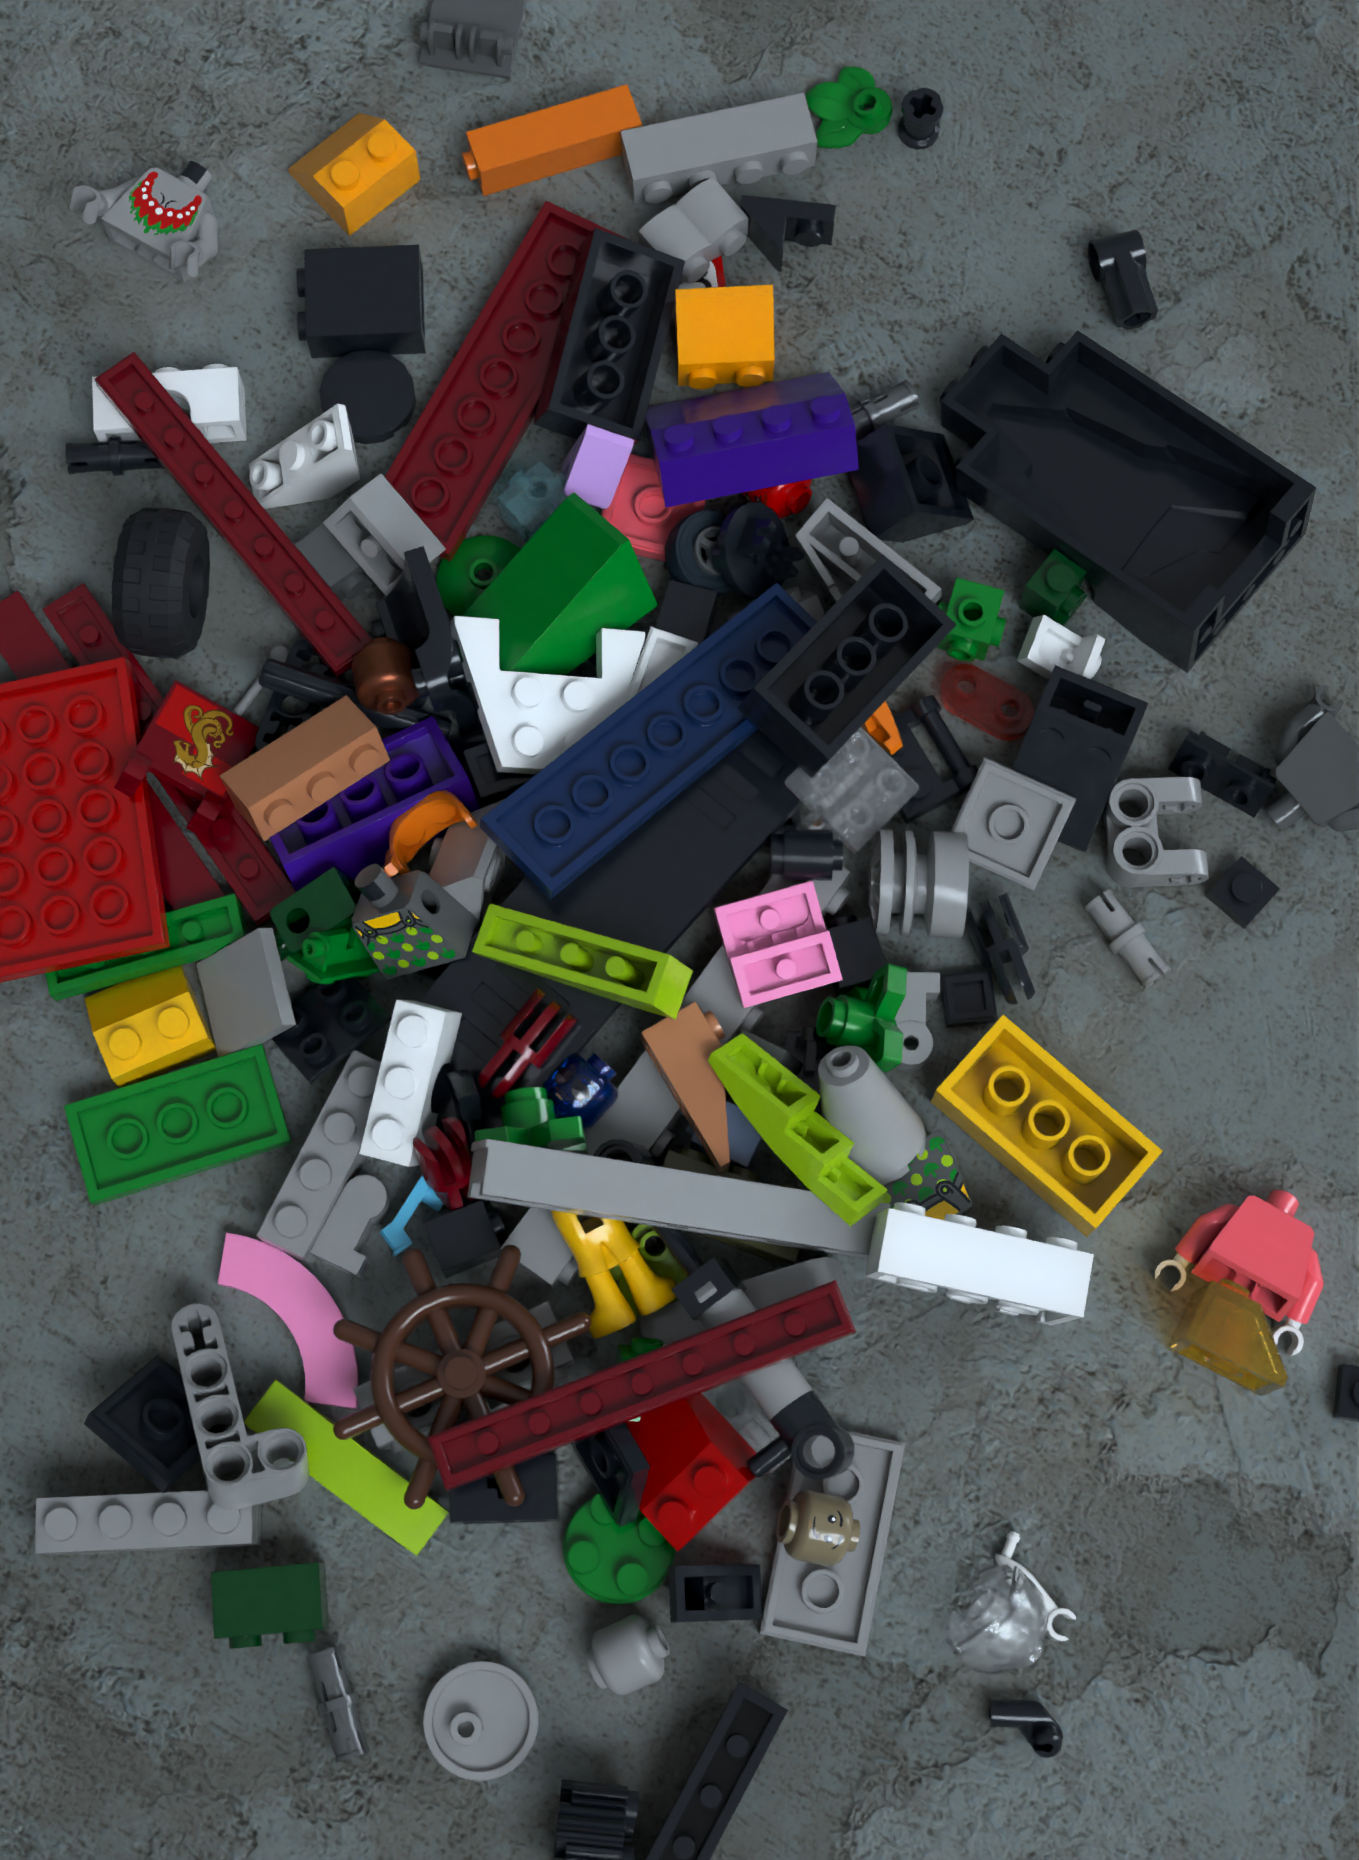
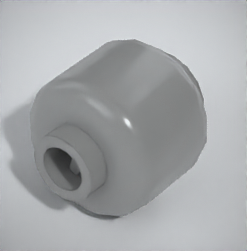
M636 1614L629 1615L599 1628L592 1637V1647L586 1650L587 1663L597 1685L603 1690L609 1688L614 1694L620 1696L628 1695L659 1681L664 1674V1657L670 1655V1646L662 1628L658 1624L651 1627L643 1617Z

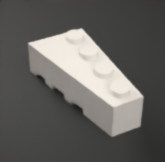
M894 1203L893 1209L888 1208L876 1214L865 1277L928 1293H936L938 1287L947 1288V1297L967 1304H987L988 1298L997 1300L995 1311L1013 1316L1018 1314L1036 1315V1322L1051 1326L1084 1317L1094 1254L1077 1251L1078 1243L1075 1241L1057 1237H1047L1045 1243L1026 1239L1027 1231L1010 1226H996L995 1232L976 1228L977 1220L956 1214H946L944 1220L925 1216L926 1209L924 1207L909 1203Z

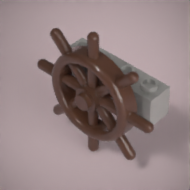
M507 1245L501 1250L487 1286L474 1283H456L437 1287L422 1252L417 1248H409L403 1253L402 1261L417 1296L396 1312L382 1333L347 1319L338 1320L333 1327V1333L337 1339L374 1353L371 1364V1381L353 1388L361 1410L336 1421L333 1426V1433L338 1439L347 1440L370 1430L380 1450L384 1451L391 1448L394 1455L409 1451L419 1459L404 1494V1503L410 1509L415 1510L423 1506L438 1470L427 1437L491 1413L487 1404H489L491 1411L554 1389L556 1383L569 1376L566 1368L575 1365L566 1341L587 1332L591 1328V1317L585 1312H577L556 1321L548 1301L528 1310L519 1301L507 1294L521 1259V1251L515 1245ZM454 1308H476L478 1310L467 1338L459 1340L447 1310ZM498 1316L505 1320L495 1325ZM428 1320L440 1350L431 1352L407 1343L406 1340L422 1322ZM530 1358L526 1369L519 1373H509L504 1370ZM397 1362L404 1364V1366L396 1369ZM531 1385V1390L524 1387ZM433 1401L430 1411L424 1416L412 1417L407 1414ZM429 1431L428 1436H425L422 1433ZM514 1466L493 1473L505 1502L510 1506L522 1504L525 1499V1492Z

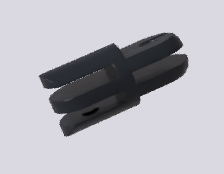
M1005 893L998 897L1014 938L1004 940L989 900L979 903L995 944L985 948L981 931L975 922L970 907L967 908L965 924L981 966L984 968L993 967L1006 1002L1015 1005L1018 1002L1003 964L1013 961L1027 1000L1033 997L1035 990L1022 959V955L1029 950V946L1009 895Z

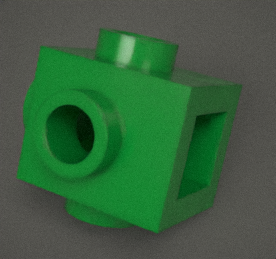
M956 578L950 603L940 601L938 607L957 625L938 644L937 648L945 650L947 655L956 660L970 662L978 659L984 661L989 645L995 647L1000 645L1007 619L999 617L998 612L1005 590Z

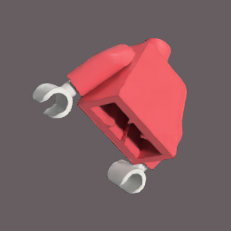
M1273 1190L1266 1201L1257 1196L1248 1195L1240 1207L1224 1204L1199 1216L1175 1247L1177 1254L1173 1260L1162 1261L1154 1272V1279L1156 1280L1164 1267L1172 1266L1179 1271L1180 1280L1170 1291L1174 1292L1183 1286L1186 1280L1185 1269L1191 1262L1196 1264L1191 1273L1278 1322L1287 1316L1284 1324L1275 1325L1269 1330L1266 1341L1268 1347L1274 1349L1280 1334L1288 1331L1292 1337V1343L1287 1351V1355L1290 1356L1299 1353L1303 1348L1304 1339L1299 1328L1302 1323H1308L1324 1286L1318 1254L1312 1249L1315 1233L1311 1226L1294 1218L1299 1206L1298 1200L1295 1196L1284 1190Z

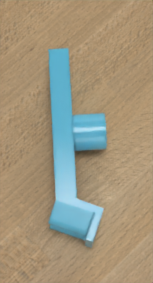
M423 1175L419 1178L393 1221L379 1232L393 1251L391 1254L393 1258L413 1244L404 1231V1227L419 1203L423 1202L439 1212L444 1204L434 1190L426 1184Z

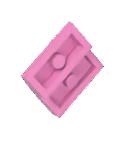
M812 880L713 908L723 947L743 1008L843 980L829 930H826Z

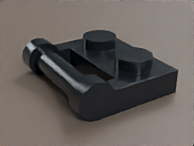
M934 695L919 700L909 709L893 717L903 744L893 755L868 738L865 732L857 737V744L905 824L969 791L979 770L977 765H970L940 716L939 712L942 708ZM920 724L924 725L954 775L952 779L944 783L911 731L912 728Z

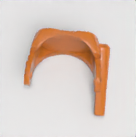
M447 790L435 791L397 817L391 824L389 830L390 848L386 851L384 871L389 877L399 872L401 875L409 873L410 870L407 863L413 859L418 850L433 836L445 828L462 821L467 822L474 829L478 826L477 821L455 794Z

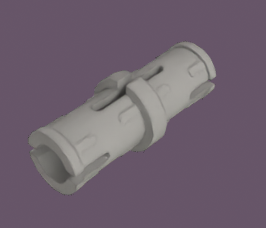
M1108 889L1102 893V897L1097 896L1084 909L1087 913H1090L1111 941L1108 947L1113 954L1120 953L1141 981L1144 989L1154 984L1153 981L1157 982L1168 974L1171 968L1165 964L1144 936L1147 930L1142 923L1135 924L1113 895V891Z

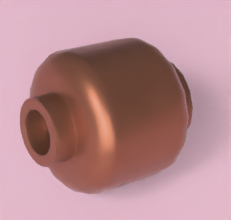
M383 637L367 642L354 656L352 673L355 690L363 706L384 715H393L402 712L418 697V693L410 670L417 668V662L411 648L395 639Z

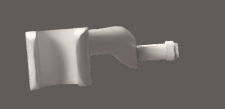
M1010 1531L1006 1536L1007 1540L1001 1555L995 1554L996 1563L1024 1590L1045 1617L1043 1618L1042 1626L1047 1637L1055 1641L1069 1640L1067 1637L1055 1633L1052 1628V1620L1058 1614L1068 1619L1076 1620L1074 1613L1069 1609L1058 1608L1036 1578L1024 1566L1011 1560L1016 1544L1019 1543L1020 1534Z

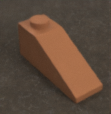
M695 1001L679 1010L676 1020L667 1017L642 1031L641 1042L719 1175H722L729 1171L730 1165L725 1087L709 1064L708 1059L712 1052L722 1046L719 1041L725 1038V1034L714 1014L710 1010L703 1014Z

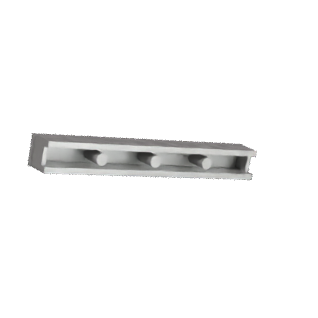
M492 1139L474 1142L471 1147V1151L474 1152L468 1198L856 1258H866V1255H869L876 1214L891 1206V1204L881 1203L850 1227L816 1195L807 1190Z

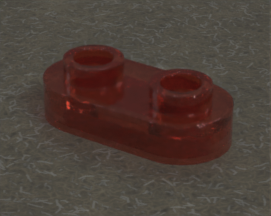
M971 664L956 665L948 670L943 677L940 687V700L950 713L1000 740H1015L1027 732L1033 719L1034 708L1030 698L1024 692ZM967 681L974 686L975 690L971 693H963L959 690L957 684ZM1011 705L1016 708L1018 714L1014 717H1007L1001 712V707Z

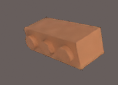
M346 695L219 776L236 810L260 838L266 841L277 832H280L299 818L389 762L390 759L376 726Z

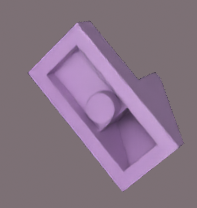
M588 424L563 461L560 478L566 479L563 489L564 495L568 497L575 492L586 503L607 509L615 495L632 451L634 440Z

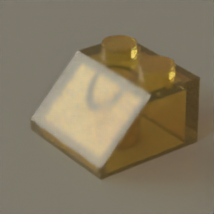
M1221 1278L1219 1283L1211 1280L1192 1293L1167 1349L1259 1396H1264L1283 1388L1288 1376L1261 1304L1249 1299L1250 1291L1236 1282Z

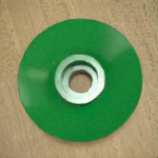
M482 535L463 540L451 561L442 559L437 572L436 584L446 611L452 617L463 616L521 549L512 542L497 536ZM482 569H488L493 573L492 577L486 581L478 580L475 575Z

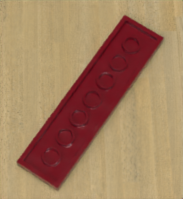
M545 201L385 476L387 481L446 548L439 556L448 561L452 560L536 414L579 246L595 228L625 238L548 201Z

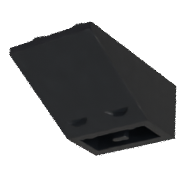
M1055 665L1012 769L1077 798L1057 841L1086 852L1148 703Z

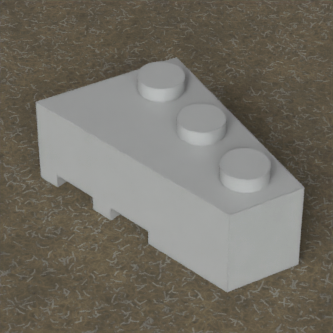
M828 498L825 499L795 535L798 548L804 553L803 558L833 605L882 555L933 603L938 606L939 602L942 601V590L938 585Z

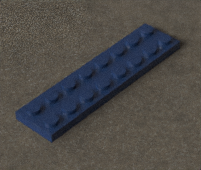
M778 583L774 584L483 816L480 821V828L549 899H552L759 729L737 708L752 689L800 641L817 621Z

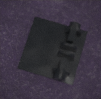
M355 977L336 980L332 984L318 983L291 1005L296 1025L271 1039L289 1062L293 1063L307 1081L312 1084L391 1021L392 1018Z

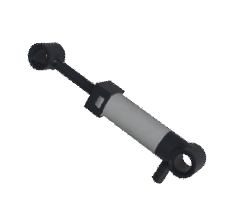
M612 1139L601 1144L593 1155L617 1160L621 1155L628 1153L634 1163L655 1166L651 1153L644 1146L622 1139ZM652 1226L688 1276L671 1290L692 1320H699L705 1330L756 1311L744 1293L747 1288L726 1259L713 1257L704 1264L681 1230ZM791 1359L740 1378L780 1435L747 1459V1466L755 1477L763 1476L789 1455H792L795 1467L804 1476L811 1479L836 1477L850 1467L855 1455L854 1442L850 1434L843 1427L837 1425ZM821 1435L827 1437L835 1448L833 1461L826 1467L818 1464L812 1455L813 1442Z

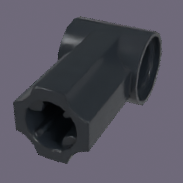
M1131 230L1090 240L1087 250L1091 273L1096 282L1103 283L1116 326L1130 330L1142 327L1148 321L1155 319L1158 308L1145 272L1147 265L1146 251L1139 231Z

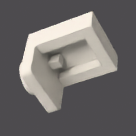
M1045 615L1037 616L1031 622L1017 661L1048 680L1055 665L1091 679L1101 665L1102 658L1100 653L1105 638L1098 634L1082 638Z

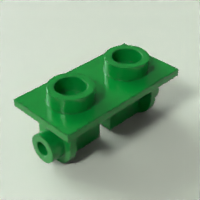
M352 926L350 932L344 928L313 932L303 941L302 953L291 954L287 957V960L302 970L309 980L319 984H332L336 980L356 976L368 977L373 973L381 972Z

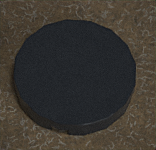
M372 349L354 351L336 360L324 374L319 390L323 413L336 404L346 406L354 442L361 444L385 442L394 437L395 432L400 430L402 426L405 428L410 422L416 406L413 378L405 365L389 353Z

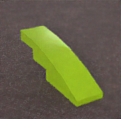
M743 1033L710 1054L709 1064L738 1108L760 1136L801 1182L851 1227L882 1203L888 1189L848 1158L854 1142L815 1111L821 1095Z
M276 1378L244 1419V1424L257 1434L279 1428H288L298 1432L306 1443L309 1475L416 1556L449 1513L447 1508L429 1495H427L425 1503L421 1508L415 1510L408 1508L404 1503V1494L410 1481L402 1473L362 1445L357 1438L338 1439L333 1433L334 1421ZM287 1457L292 1462L295 1461L294 1459Z

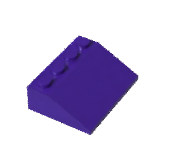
M830 372L649 406L647 409L644 423L665 507L859 470L855 422L846 394Z

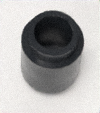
M784 829V834H771L770 875H783V880L832 881L833 871H842L843 840H833V830Z

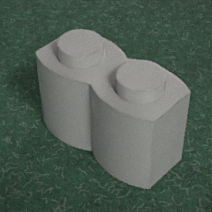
M712 177L690 190L677 204L664 209L649 220L639 230V244L685 260L679 285L685 281L694 283L707 272L711 260L723 254L731 256L744 245L747 239L746 235L748 234L749 218Z

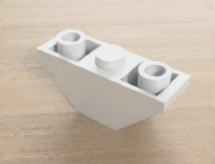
M336 404L248 464L253 496L264 509L330 499L360 480L354 438L345 405Z

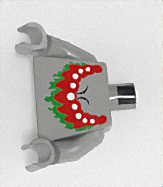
M189 161L177 178L154 167L149 168L141 177H135L110 189L97 191L92 187L83 185L73 189L69 205L70 211L84 210L82 220L87 224L96 222L97 215L103 216L101 220L111 243L186 283L190 276L196 277L198 267L218 254L219 221L215 217L210 198L203 193L212 180V176L207 169L194 161Z

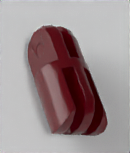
M539 987L536 988L498 1035L505 1043L478 1076V1085L483 1089L515 1050L521 1054V1057L490 1095L493 1098L501 1099L504 1097V1094L512 1088L531 1063L539 1069L578 1021L570 1013L559 1027L555 1029L538 1053L530 1049L562 1008L560 1004L553 1000L521 1040L514 1036L544 998L546 993Z
M452 1116L441 1119L446 1136L438 1127L432 1125L423 1132L426 1145L419 1138L415 1137L413 1138V1146L426 1184L434 1190L438 1198L449 1210H457L463 1207L461 1196L470 1203L475 1199L467 1197L473 1158L465 1130L460 1120Z

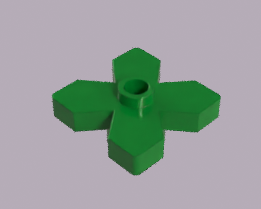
M886 963L874 972L869 989L855 986L845 995H839L837 998L827 997L822 1002L816 1019L817 1035L826 1038L828 1044L833 1046H857L862 1048L883 1072H889L900 1065L904 1034L897 1028L894 1018L906 996L907 968Z
M543 1087L520 1088L505 1093V1105L501 1107L503 1127L474 1131L475 1142L492 1139L588 1155L581 1116L555 1119L553 1101L547 1099L546 1088Z

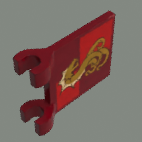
M175 680L114 788L132 798L147 772L154 774L200 801L186 829L204 838L228 796V792L219 775L249 757L255 746L259 727Z

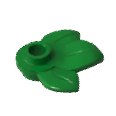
M843 67L839 72L838 83H820L805 94L809 111L822 119L815 133L817 147L843 148L853 144L862 133L868 135L879 133L886 128L893 112V105L889 95L884 90L876 88L873 76L865 69L859 67ZM874 106L872 109L868 111H863L868 107Z

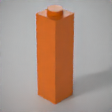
M626 84L466 132L468 151L461 153L462 161L469 181L477 179L482 195L486 196L621 155V131L641 127L642 122L629 87Z

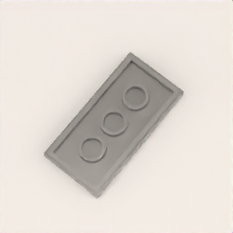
M847 1431L854 1442L855 1451L850 1467L836 1477L811 1479L804 1476L795 1467L793 1462L786 1500H793L795 1495L803 1490L817 1491L846 1499L851 1505L853 1519L860 1522L858 1544L853 1552H846L841 1562L827 1567L791 1558L785 1551L784 1543L777 1541L759 1634L865 1657L905 1443ZM822 1435L817 1437L812 1445V1455L818 1464L826 1467L833 1461L835 1456L833 1443Z

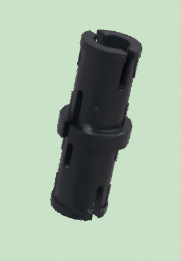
M120 436L110 437L109 442L66 443V464H70L67 467L70 475L75 473L112 471L114 476L124 475L125 470L165 469L141 440L122 441Z

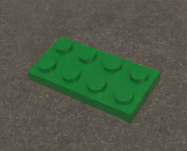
M263 1044L64 1105L90 1203L94 1206L293 1144Z

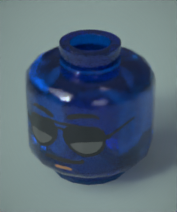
M595 1053L587 1060L580 1054H570L542 1084V1087L546 1088L547 1099L553 1101L555 1117L560 1119L581 1116L583 1129L594 1127L613 1106L619 1096L617 1088L610 1082L617 1073Z

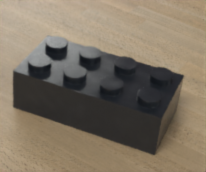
M597 228L589 234L578 249L533 425L578 440L589 424L633 439V446L640 441L675 303V289L679 287L685 260Z
M882 555L752 689L737 709L809 777L813 778L957 624Z

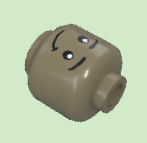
M803 1490L796 1494L793 1500L787 1499L781 1507L777 1521V1539L780 1543H784L786 1553L795 1560L827 1567L834 1566L841 1562L847 1551L853 1552L859 1541L860 1522L853 1519L850 1503L840 1496Z

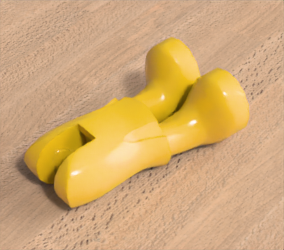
M550 1210L556 1227L575 1257L579 1277H585L591 1291L595 1308L590 1314L592 1325L589 1331L593 1339L616 1332L637 1320L629 1302L623 1296L609 1271L618 1265L641 1316L653 1313L677 1298L671 1290L677 1285L675 1280L671 1276H658L652 1271L639 1251L641 1244L632 1237L623 1221L589 1217L579 1222L578 1214Z

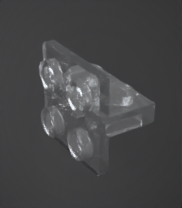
M862 727L853 734L813 778L809 777L798 767L785 780V785L811 810L796 828L833 830V834L839 840H843V844L853 853L858 852L919 790V785Z

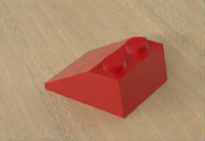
M702 1393L640 1416V1422H625L650 1465L639 1509L677 1552L697 1536L756 1478L747 1466V1459L757 1452Z

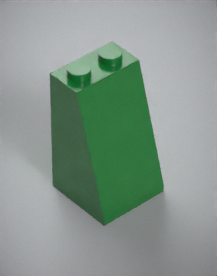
M573 492L559 505L463 616L499 619V669L501 671L566 676L596 653V634L601 628L626 630L657 607L658 604L630 540ZM459 648L457 651H458V654H459L461 663H463L464 660H463V657H462V654H461V651H460V648Z

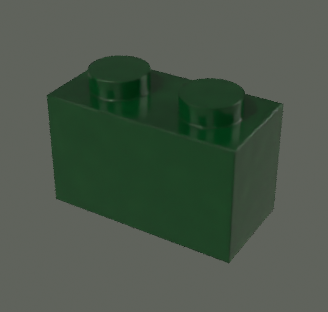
M315 1562L211 1572L214 1639L229 1638V1649L262 1646L261 1635L283 1633V1644L316 1641L315 1630L329 1629L326 1568L324 1563Z

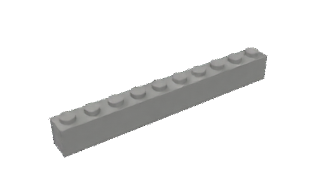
M844 867L842 871H833L832 881L812 880L823 918L827 913L835 917L851 894V891L846 888L850 871ZM773 875L760 894L810 880H783V875ZM723 945L687 992L679 1009L681 1010L696 1001L703 1014L710 1010L725 1034V1038L719 1041L722 1046L737 1037L742 1029L752 1033L765 1013L759 1008L762 1003L743 1008ZM646 1050L585 1132L588 1155L593 1156L598 1147L609 1140L622 1139L644 1146L653 1157L659 1160L675 1139L676 1134L670 1130L681 1114L683 1116L684 1114ZM628 1153L621 1155L617 1159L633 1162ZM530 1207L500 1249L502 1250L507 1245L518 1247L521 1251V1259L518 1266L552 1291L556 1289L560 1282L568 1286L578 1274V1265L575 1257L556 1227L551 1211ZM585 1215L577 1216L579 1222L591 1217Z

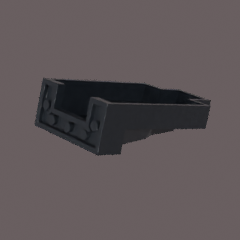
M1078 330L1066 344L1060 342L1053 348L1046 363L1001 334L990 347L985 345L975 354L971 361L970 369L960 380H952L940 397L941 426L969 444L960 453L955 463L956 491L1050 555L1056 549L1087 571L1084 579L1090 583L1095 593L1094 603L1141 642L1186 673L1190 671L1306 534L1316 492L1314 485Z

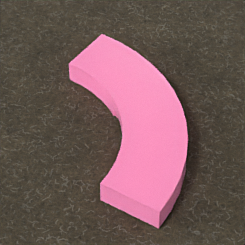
M226 1232L218 1285L233 1288L258 1298L272 1308L286 1323L294 1336L303 1360L305 1401L310 1404L358 1410L359 1402L353 1388L360 1385L355 1345L337 1339L333 1333L335 1323L338 1320L344 1319L331 1294L309 1270L285 1252L265 1242Z

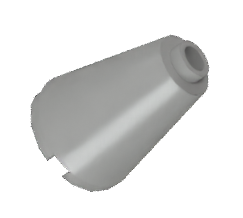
M842 1046L830 1051L823 1057L818 1067L821 1116L854 1142L848 1158L881 1185L903 1177L910 1171L908 1164L917 1153L921 1158L925 1151L926 1132L921 1118L865 1050L857 1046Z

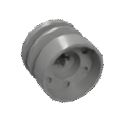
M892 829L878 830L877 842L869 859L867 891L868 907L871 911L877 935L888 936L891 913H898L900 936L909 935L914 914H923L928 937L962 938L966 922L969 882L968 839L965 832L932 831L926 853H917L916 841L912 830H904L901 852H894Z

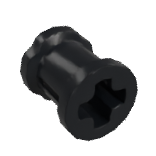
M920 88L918 90H911L904 96L901 105L903 116L898 125V134L902 143L909 148L916 150L926 149L932 146L938 139L940 133L939 121L941 120L944 106L940 95L934 90Z

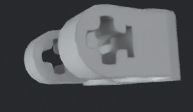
M1192 777L1129 778L1115 785L1102 812L1108 848L1105 866L1108 875L1114 882L1123 887L1134 888L1193 885L1209 879L1207 852L1197 849L1164 850L1162 842L1158 837L1157 815L1188 813L1202 807L1199 779ZM1131 801L1137 804L1142 816L1136 818L1126 816L1120 810L1119 803ZM1129 848L1138 850L1144 856L1146 864L1142 866L1131 865L1125 860L1122 851Z

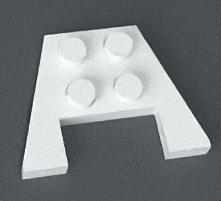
M454 616L450 621L452 637L458 642L464 660L462 667L467 682L472 684L479 705L477 710L497 772L539 773L623 705L645 640V632L601 628L596 634L597 678L512 672L499 669V619Z

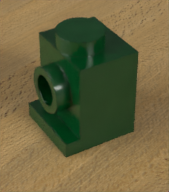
M1054 549L1025 585L1018 607L1033 618L1045 615L1060 625L1065 626L1087 598L1086 592L1080 589L1087 571Z

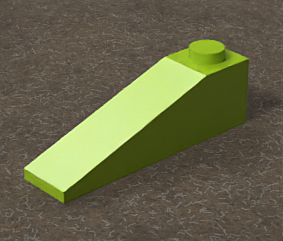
M490 903L472 950L473 953L675 1020L693 970L669 954Z

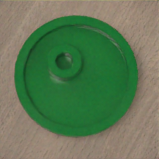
M599 1493L586 1500L574 1512L566 1526L563 1537V1558L571 1579L586 1595L607 1604H631L653 1594L668 1577V1567L673 1566L675 1558V1548L644 1516L640 1509L636 1521L619 1527L618 1524H615Z

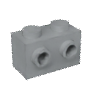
M381 473L350 496L323 522L386 596L393 590L402 575L405 551L424 546L429 563H431L446 550Z

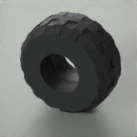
M144 507L125 520L117 543L111 592L114 632L118 637V642L133 654L179 659V657L196 648L205 621L210 575V547L207 529L203 522L193 516L191 512L170 508Z

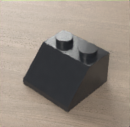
M883 424L857 442L859 470L848 472V478L856 490L863 511L864 524L868 531L877 538L903 543L966 525L974 520L967 498L956 491L955 464L944 434Z

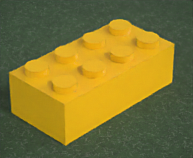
M1004 1014L936 1089L930 1101L1085 1237H1088L1101 1224L1163 1152Z

